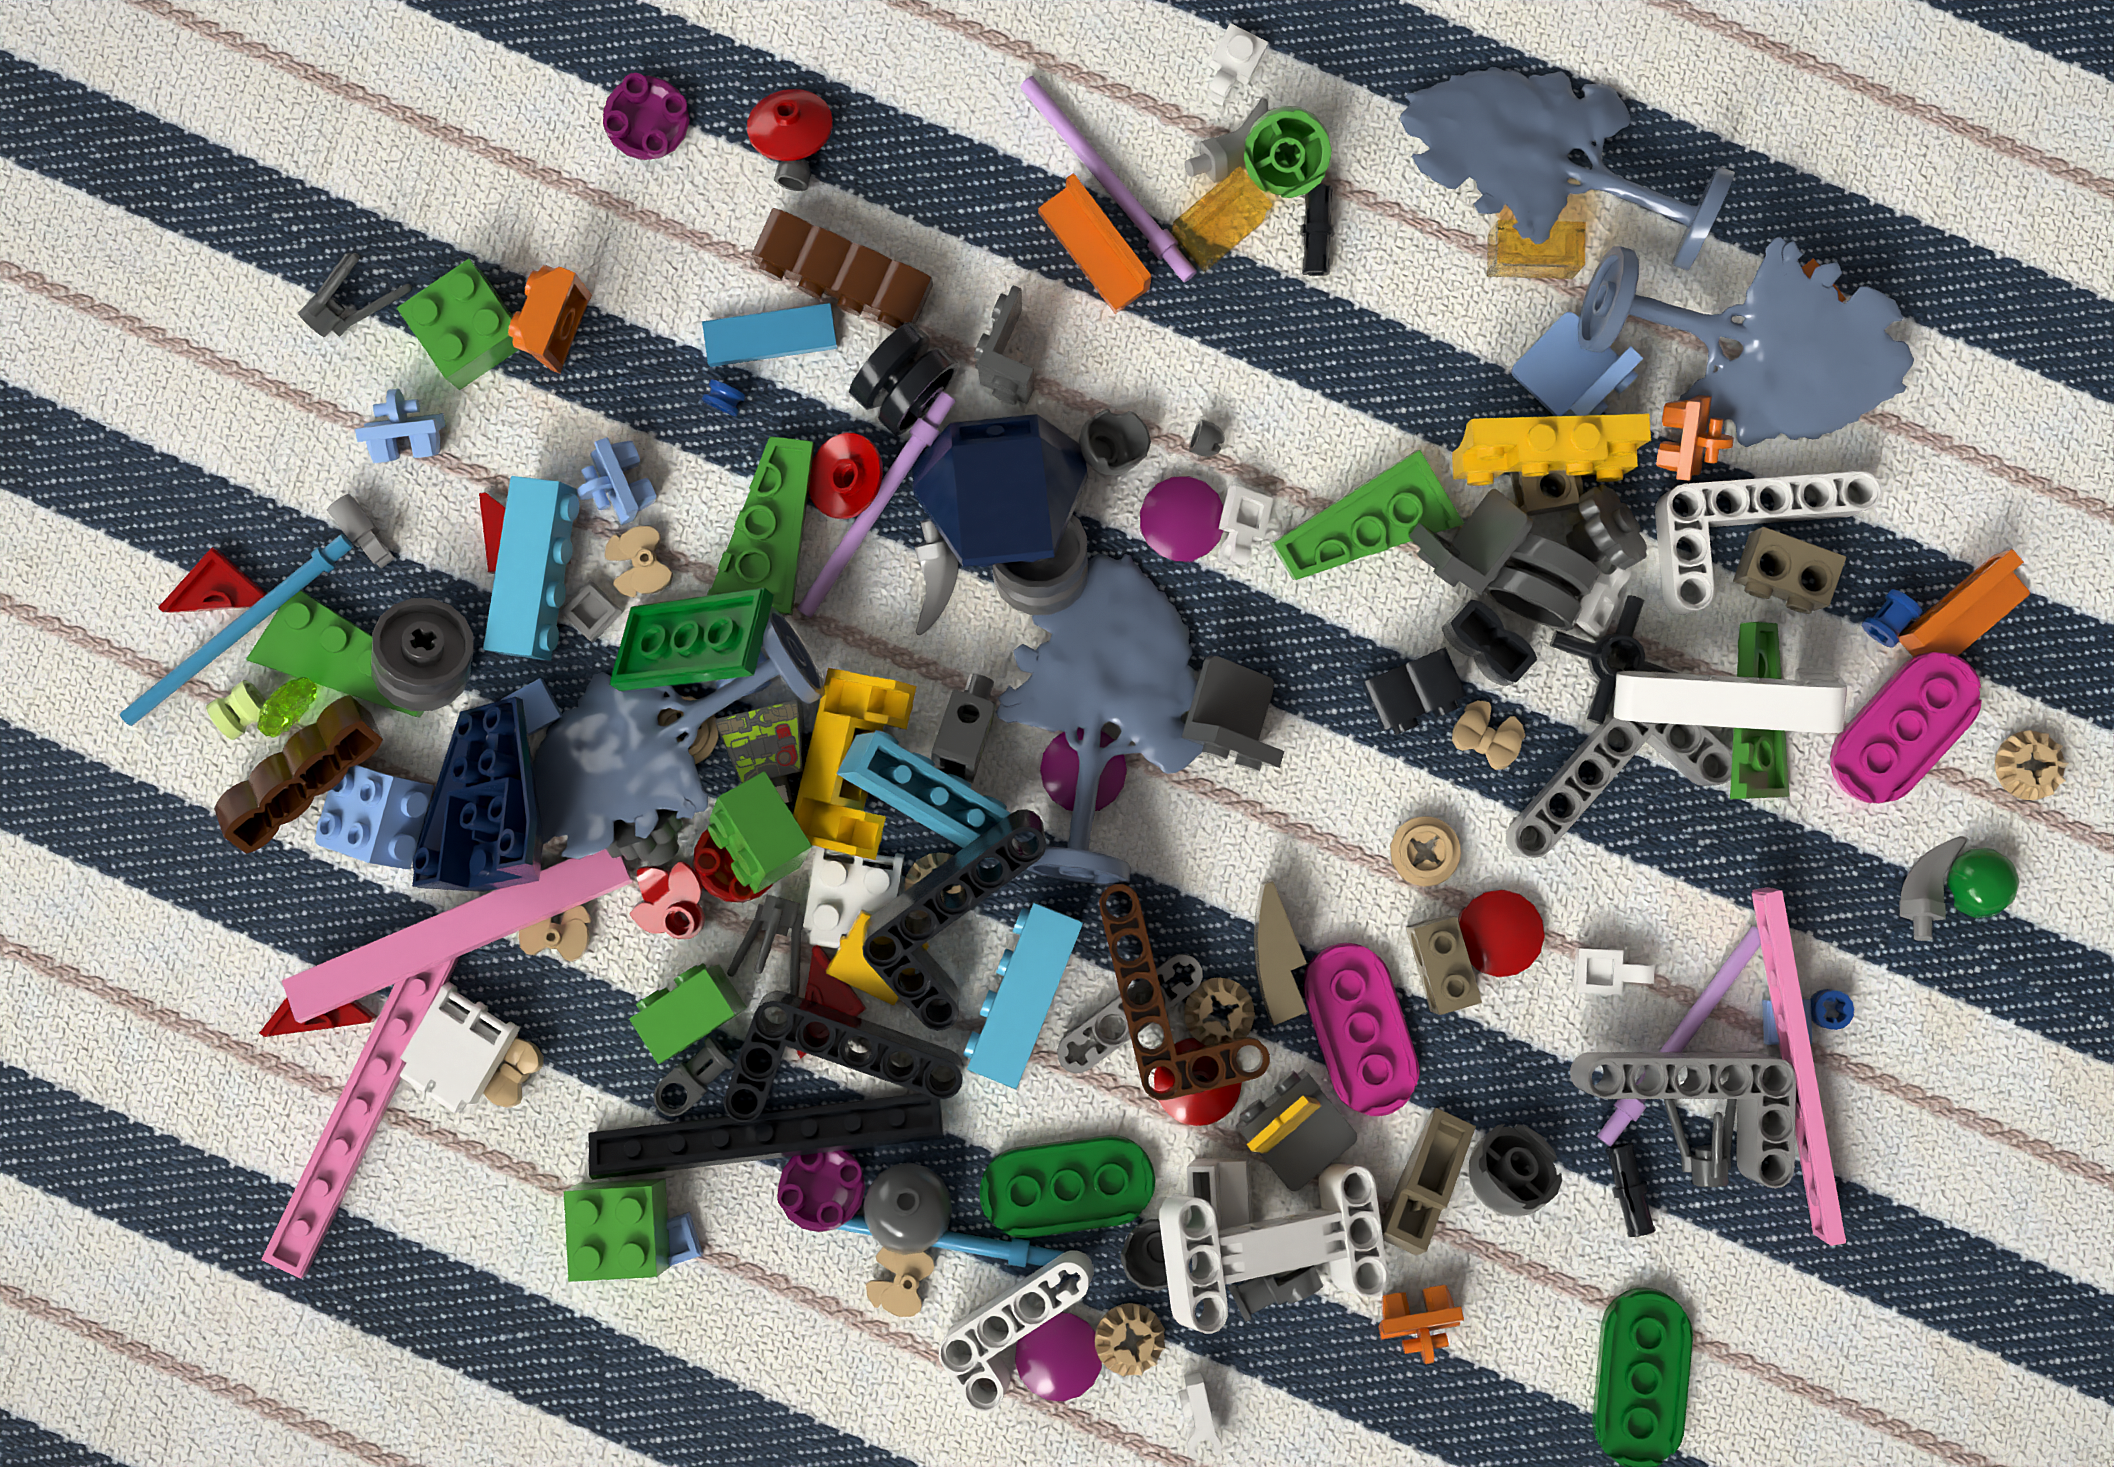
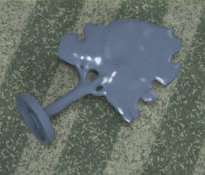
M1490 67L1486 71L1477 70L1474 72L1469 71L1462 76L1453 75L1449 81L1437 83L1431 88L1421 89L1416 93H1407L1405 98L1410 101V104L1401 113L1399 120L1408 135L1420 138L1430 148L1422 154L1413 153L1411 156L1420 172L1448 189H1457L1469 177L1475 180L1477 189L1482 194L1473 203L1478 213H1500L1506 204L1518 221L1513 227L1518 231L1522 239L1530 238L1535 244H1542L1550 237V229L1558 220L1562 209L1567 205V197L1570 193L1581 194L1589 190H1600L1683 223L1687 228L1679 243L1672 264L1675 267L1689 271L1717 217L1734 178L1735 172L1718 167L1706 186L1698 205L1693 206L1614 174L1602 161L1603 145L1605 138L1612 137L1620 129L1628 127L1630 124V114L1627 107L1619 98L1616 90L1603 83L1585 84L1582 88L1585 97L1582 99L1577 98L1572 91L1569 77L1562 71L1543 76L1532 75L1526 78L1516 70L1503 71L1497 67ZM1593 141H1596V146L1592 145L1591 143ZM1581 148L1588 155L1593 166L1591 170L1576 165L1569 160L1568 154L1572 149ZM1569 178H1574L1580 181L1581 183L1580 185L1571 184L1567 181L1569 180Z
M1781 237L1773 239L1766 247V256L1746 292L1747 298L1744 304L1728 307L1721 314L1715 315L1699 313L1653 298L1636 295L1639 259L1634 250L1613 246L1604 255L1593 274L1581 307L1578 323L1580 347L1601 353L1613 344L1621 332L1628 315L1686 331L1698 337L1708 348L1705 378L1697 380L1686 393L1680 396L1679 400H1690L1697 395L1712 396L1707 432L1709 430L1710 418L1724 419L1723 422L1726 419L1732 420L1736 426L1737 440L1744 447L1758 444L1765 439H1775L1780 433L1785 434L1790 440L1804 437L1812 440L1819 439L1823 434H1831L1836 430L1842 429L1848 423L1857 422L1862 414L1875 409L1881 402L1893 398L1896 394L1905 392L1907 386L1902 383L1903 377L1910 370L1914 362L1908 344L1904 341H1894L1885 332V329L1893 322L1902 321L1904 318L1894 299L1886 297L1884 293L1869 286H1862L1857 289L1846 304L1839 301L1838 291L1833 286L1842 274L1838 262L1816 267L1809 279L1798 261L1803 253L1798 249L1794 241L1787 243ZM1734 316L1745 318L1743 323L1740 324L1732 322V317ZM1720 337L1737 340L1743 345L1744 350L1737 359L1729 360L1723 354L1719 344ZM1715 365L1719 367V370L1714 372ZM1722 427V434H1725L1724 427Z
M1096 554L1088 560V582L1080 598L1067 609L1051 615H1032L1033 623L1052 633L1049 641L1040 644L1036 650L1024 644L1013 650L1020 670L1032 673V675L1016 690L1009 685L1007 690L998 697L1001 704L995 712L998 718L1007 723L1019 722L1051 732L1058 730L1065 732L1069 746L1077 751L1079 757V774L1070 822L1067 848L1046 847L1044 855L1028 867L1027 870L1040 875L1073 882L1098 885H1125L1129 883L1131 867L1128 862L1109 855L1089 851L1100 775L1108 760L1116 755L1142 753L1145 759L1158 766L1163 773L1167 774L1179 772L1200 755L1203 749L1202 745L1181 738L1185 724L1181 722V716L1190 710L1198 681L1195 678L1194 669L1187 665L1188 660L1193 654L1192 647L1189 644V628L1183 624L1181 615L1177 612L1175 606L1169 602L1166 593L1157 590L1153 582L1133 562L1131 555L1124 554L1122 559L1115 560L1105 554ZM1109 721L1119 725L1122 732L1118 739L1105 748L1100 747L1103 725ZM1078 727L1084 729L1083 740H1078ZM1131 741L1136 744L1135 746H1128Z
M771 606L763 635L762 644L770 658L756 666L754 676L736 678L706 697L691 701L684 700L671 685L618 691L609 685L610 675L604 672L594 674L586 688L585 694L578 699V707L565 710L562 717L548 727L546 737L541 741L539 748L536 750L535 760L532 762L544 836L543 844L548 843L553 837L567 835V845L561 852L562 857L581 859L610 847L614 842V821L619 819L626 823H635V835L641 838H647L656 827L659 820L656 812L657 809L677 811L676 819H693L695 813L704 812L708 807V794L703 791L700 775H698L695 766L694 756L690 755L688 750L694 743L698 729L704 721L777 675H781L791 690L807 704H811L823 697L825 689L818 670L799 637L778 610ZM665 691L667 692L669 697H664ZM671 708L683 712L684 715L670 725H658L657 716L662 709ZM684 732L688 733L683 741L677 742L678 735Z

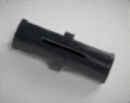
M1318 184L1305 194L1304 224L1300 226V235L1304 237L1303 275L1327 276L1330 274L1331 237L1335 235V226L1331 224L1333 192L1331 185Z
M1633 1143L1609 1146L1605 1151L1609 1158L1616 1185L1612 1188L1614 1198H1619L1627 1228V1236L1639 1237L1654 1233L1656 1229L1652 1222L1645 1195L1649 1189L1647 1181L1641 1180Z

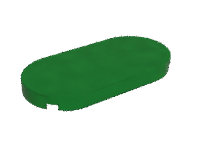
M1104 1135L1015 1147L997 1155L985 1169L980 1184V1203L985 1216L991 1223L1001 1229L1002 1232L1013 1237L1029 1238L1118 1226L1133 1221L1147 1207L1155 1190V1173L1146 1152L1134 1141L1117 1135Z
M1634 1288L1620 1294L1609 1304L1601 1321L1592 1425L1594 1435L1600 1447L1619 1465L1624 1467H1657L1663 1464L1662 1461L1667 1459L1670 1454L1673 1456L1680 1447L1685 1431L1693 1343L1692 1325L1686 1312L1683 1311L1682 1307L1672 1297L1653 1288Z

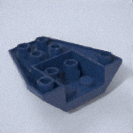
M1038 414L953 422L939 434L931 447L928 446L913 464V492L963 567H988L996 563L1016 561L1035 562L1040 559L1055 557L1087 481L1088 472L1080 444Z
M512 697L461 711L417 843V850L412 864L414 870L412 886L425 889L484 892L539 881L544 836L523 699Z

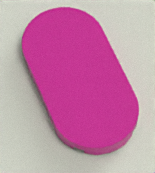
M1937 652L1919 654L1906 661L1835 739L1831 750L1830 764L1832 774L1839 787L1852 798L1866 803L1879 804L1891 802L1908 794L1976 720L1981 709L1982 699H1979L1980 680L1973 667L1959 656Z
M1338 943L1328 946L1316 954L1307 966L1303 978V994L1331 1084L1341 1101L1354 1111L1370 1116L1391 1114L1402 1108L1411 1098L1410 1096L1414 1092L1419 1079V1064L1390 972L1384 961L1364 946L1354 943Z

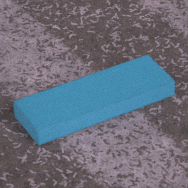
M831 303L702 321L707 362L710 367L838 349Z

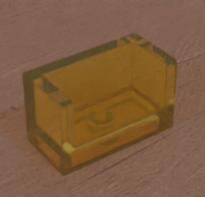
M1239 166L1173 222L1171 234L1198 266L1206 272L1270 218L1273 204Z
M1497 220L1488 233L1487 277L1573 279L1585 266L1586 222L1556 221L1550 229V237L1542 244H1535L1530 238L1522 239L1518 231L1513 227L1514 224L1518 223L1517 220Z

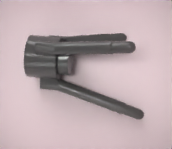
M346 253L318 292L298 312V315L320 336L326 337L333 331L340 337L350 326L411 292L412 286L405 284L343 319L341 314L346 309L332 295L360 259L357 253Z
M767 894L764 905L758 904L755 918L733 958L727 975L733 977L736 974L760 928L766 932L754 971L757 974H761L768 959L775 934L787 936L788 930L791 928L790 994L799 996L801 930L805 917L798 914L800 903Z
M1664 1099L1667 1114L1681 1154L1682 1171L1692 1172V1184L1700 1187H1722L1729 1184L1728 1170L1731 1169L1730 1152L1737 1099H1727L1724 1125L1722 1113H1714L1712 1145L1695 1147V1155H1691L1674 1099Z

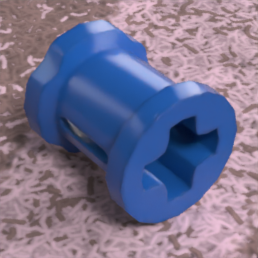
M1891 589L1885 596L1886 602L1872 618H1865L1861 626L1874 640L1886 647L1893 648L1899 642L1898 635L1912 619L1916 620L1923 611L1917 602L1906 594Z

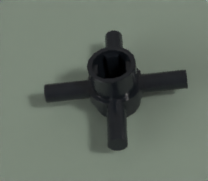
M1628 595L1616 632L1601 637L1595 643L1557 630L1552 636L1550 647L1588 659L1590 672L1599 681L1587 716L1588 721L1597 724L1604 723L1616 687L1617 672L1624 670L1679 673L1645 661V652L1642 645L1633 638L1645 601L1642 598ZM1612 648H1618L1617 658L1622 662L1626 661L1623 670L1614 667L1610 668L1607 665L1606 659L1609 658Z

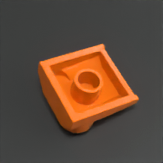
M543 265L539 271L533 270L529 275L525 286L527 299L522 311H517L513 315L508 335L513 337V346L515 348L532 354L550 370L561 374L562 367L592 294L575 272L560 266L552 268Z

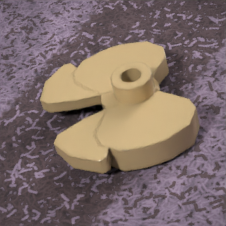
M651 526L631 528L624 532L620 538L618 535H613L605 546L604 557L607 560H632L634 568L621 574L613 583L616 589L623 595L635 598L637 597V592L642 595L654 594L671 584L673 578L671 569L658 562V556L655 553L661 541V534Z
M1478 700L1466 705L1465 713L1453 728L1452 741L1455 747L1462 751L1474 749L1480 754H1485L1490 766L1495 770L1507 768L1519 755L1522 740L1525 738L1523 725L1515 716H1510L1495 731L1493 728L1487 727L1491 714L1489 702Z
M582 905L576 906L565 912L560 925L552 923V917L520 930V948L528 955H536L548 947L550 949H557L567 961L574 962L583 957L589 945L590 935L586 924L591 923L592 919L585 907Z
M518 1034L503 1058L506 1062L501 1066V1069L497 1068L483 1092L493 1104L506 1108H512L521 1103L523 1098L521 1083L527 1081L529 1074L540 1071L543 1067L544 1056L539 1048L530 1041L518 1038Z
M882 1247L876 1254V1261L886 1269L896 1273L894 1282L870 1280L866 1284L867 1297L875 1308L882 1304L883 1309L895 1316L913 1317L922 1308V1300L917 1289L920 1280L932 1274L935 1268L933 1256L927 1251L902 1255Z

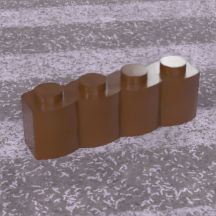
M772 208L751 254L755 263L759 265L758 271L763 275L776 281H782L783 276L799 282L797 286L799 290L818 299H821L823 294L838 299V307L853 315L860 316L862 311L878 317L877 324L892 332L905 323L913 322L916 324L933 287L932 277L926 273L892 260L877 251L853 243L836 233L812 225L797 216L776 208Z
M351 695L341 697L328 705L322 711L315 724L308 725L296 732L287 741L282 752L264 759L254 768L247 781L232 786L218 799L214 810L223 837L246 854L266 845L276 835L280 825L291 822L302 815L309 808L315 796L334 788L344 778L349 767L364 762L377 751L383 738L372 714Z

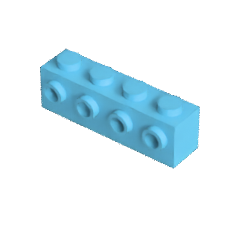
M511 476L483 650L503 655L551 661L552 651L556 648L559 640L557 628L559 608L563 605L566 596V588L563 583L566 564L569 563L573 551L570 540L572 525L579 513V499L576 488L560 481Z
M875 730L873 733L856 735L836 773L962 848H965L1011 814L1006 810L1007 806L1001 801L990 796L980 795L970 789L971 784L956 775L945 774L935 768L936 764L931 759L919 753L908 752L898 746L899 741L879 730Z
M1036 902L1033 903L1031 910L1022 907L1013 929L1014 933L1020 935L1014 951L1005 949L996 971L997 974L1004 976L998 993L991 990L988 991L979 1014L987 1017L981 1034L972 1031L963 1053L964 1057L971 1059L967 1070L1017 1090L1083 921Z

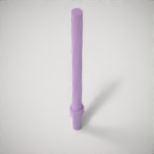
M1033 76L1027 78L1020 86L1022 91L1148 239L1149 249L1159 260L1164 258L1184 283L1190 280L1197 271L1176 247L1178 241L1168 229L1162 230L1038 81Z
M942 391L924 418L916 420L909 431L912 436L882 479L880 489L874 501L865 511L858 515L796 608L797 610L812 618L925 446L931 447L940 432L937 428L955 403V399Z
M1754 926L1750 928L1659 1052L1683 1051L1760 947L1758 928ZM1645 1071L1636 1082V1085L1640 1084L1645 1078ZM1618 1099L1614 1104V1107L1617 1109L1596 1137L1612 1147L1631 1120L1636 1122L1646 1109L1644 1105L1646 1099Z

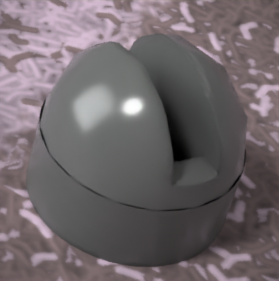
M805 158L800 159L799 162L780 161L777 165L774 181L781 187L789 190H807L811 177L809 163Z
M1200 419L1193 432L1189 452L1205 457L1218 454L1221 450L1218 444H1222L1225 441L1223 431L1214 423Z

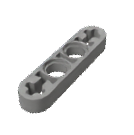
M1176 954L1156 967L1157 976L1162 974L1165 982L1174 976L1175 971L1172 967L1175 963L1179 962L1183 966L1191 964L1194 968L1189 974L1193 980L1190 984L1185 985L1182 981H1179L1170 987L1176 993L1170 1000H1168L1164 989L1160 986L1166 1012L1195 991L1202 981V968L1199 962L1190 955ZM1140 979L1127 989L1129 999L1135 1003L1136 993L1142 988H1153L1152 984L1146 979ZM1121 995L1064 1036L1060 1041L1057 1055L1060 1065L1066 1071L1074 1074L1083 1073L1131 1039ZM1108 1014L1119 1015L1125 1022L1124 1032L1116 1039L1104 1037L1099 1030L1101 1019ZM1148 1022V1023L1142 1025L1141 1028L1139 1029V1032H1140L1141 1030H1143L1145 1027H1147L1149 1024H1151L1152 1022ZM1088 1027H1092L1096 1039L1106 1048L1097 1052L1094 1044L1085 1051L1084 1054L1087 1060L1084 1063L1080 1064L1077 1060L1069 1063L1065 1058L1069 1054L1067 1045L1072 1041L1077 1046L1085 1043L1090 1038L1083 1031Z

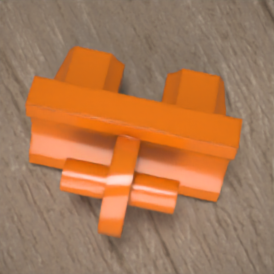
M1697 395L1690 400L1669 401L1664 405L1663 426L1683 429L1681 443L1669 441L1660 443L1656 465L1677 472L1676 479L1690 481L1692 475L1701 474L1704 447H1706L1704 462L1717 463L1719 449L1733 447L1734 437L1722 434L1724 419L1710 418L1709 430L1707 432L1712 396Z
M1447 1285L1423 1289L1422 1295L1426 1312L1414 1315L1410 1314L1406 1292L1384 1295L1381 1299L1383 1320H1381L1378 1326L1381 1340L1417 1334V1338L1402 1340L1404 1354L1420 1352L1424 1364L1434 1363L1433 1349L1449 1347L1446 1333L1430 1336L1429 1331L1460 1326L1461 1321H1464L1461 1306L1454 1307Z

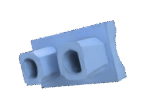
M389 389L386 395V403L374 404L373 412L375 417L389 416L390 420L367 422L364 424V427L355 429L357 442L366 441L373 463H381L400 458L396 437H410L414 458L437 455L440 453L439 430L446 425L443 413L407 418V413L420 412L418 399L404 400L400 389Z
M608 437L595 441L596 450L591 452L590 456L600 477H598L593 465L582 469L581 471L587 483L577 489L580 500L594 498L598 510H604L611 506L606 496L607 493L620 524L624 525L632 522L638 511L650 506L656 499V493L648 478L628 484L623 474V471L639 466L640 459L633 441L610 444Z

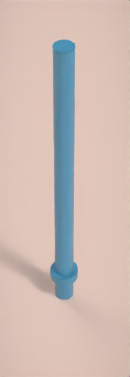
M341 534L325 548L317 547L311 552L312 558L120 712L122 720L129 726H133L322 572L330 573L337 567L335 562L353 548L351 541Z

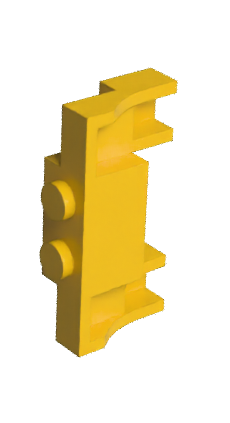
M1650 414L1471 419L1466 425L1465 434L1460 446L1452 452L1453 480L1467 479V485L1484 486L1493 484L1494 478L1499 477L1504 472L1522 471V476L1537 477L1548 475L1549 471L1566 470V475L1571 476L1596 475L1597 482L1623 480L1624 474L1638 467L1637 449L1651 441Z
M828 668L824 683L825 695L820 699L793 812V817L811 845L876 860L886 817L864 812L868 792L836 773L856 735L873 733L875 730L883 732L884 726L907 730L917 686L897 680Z

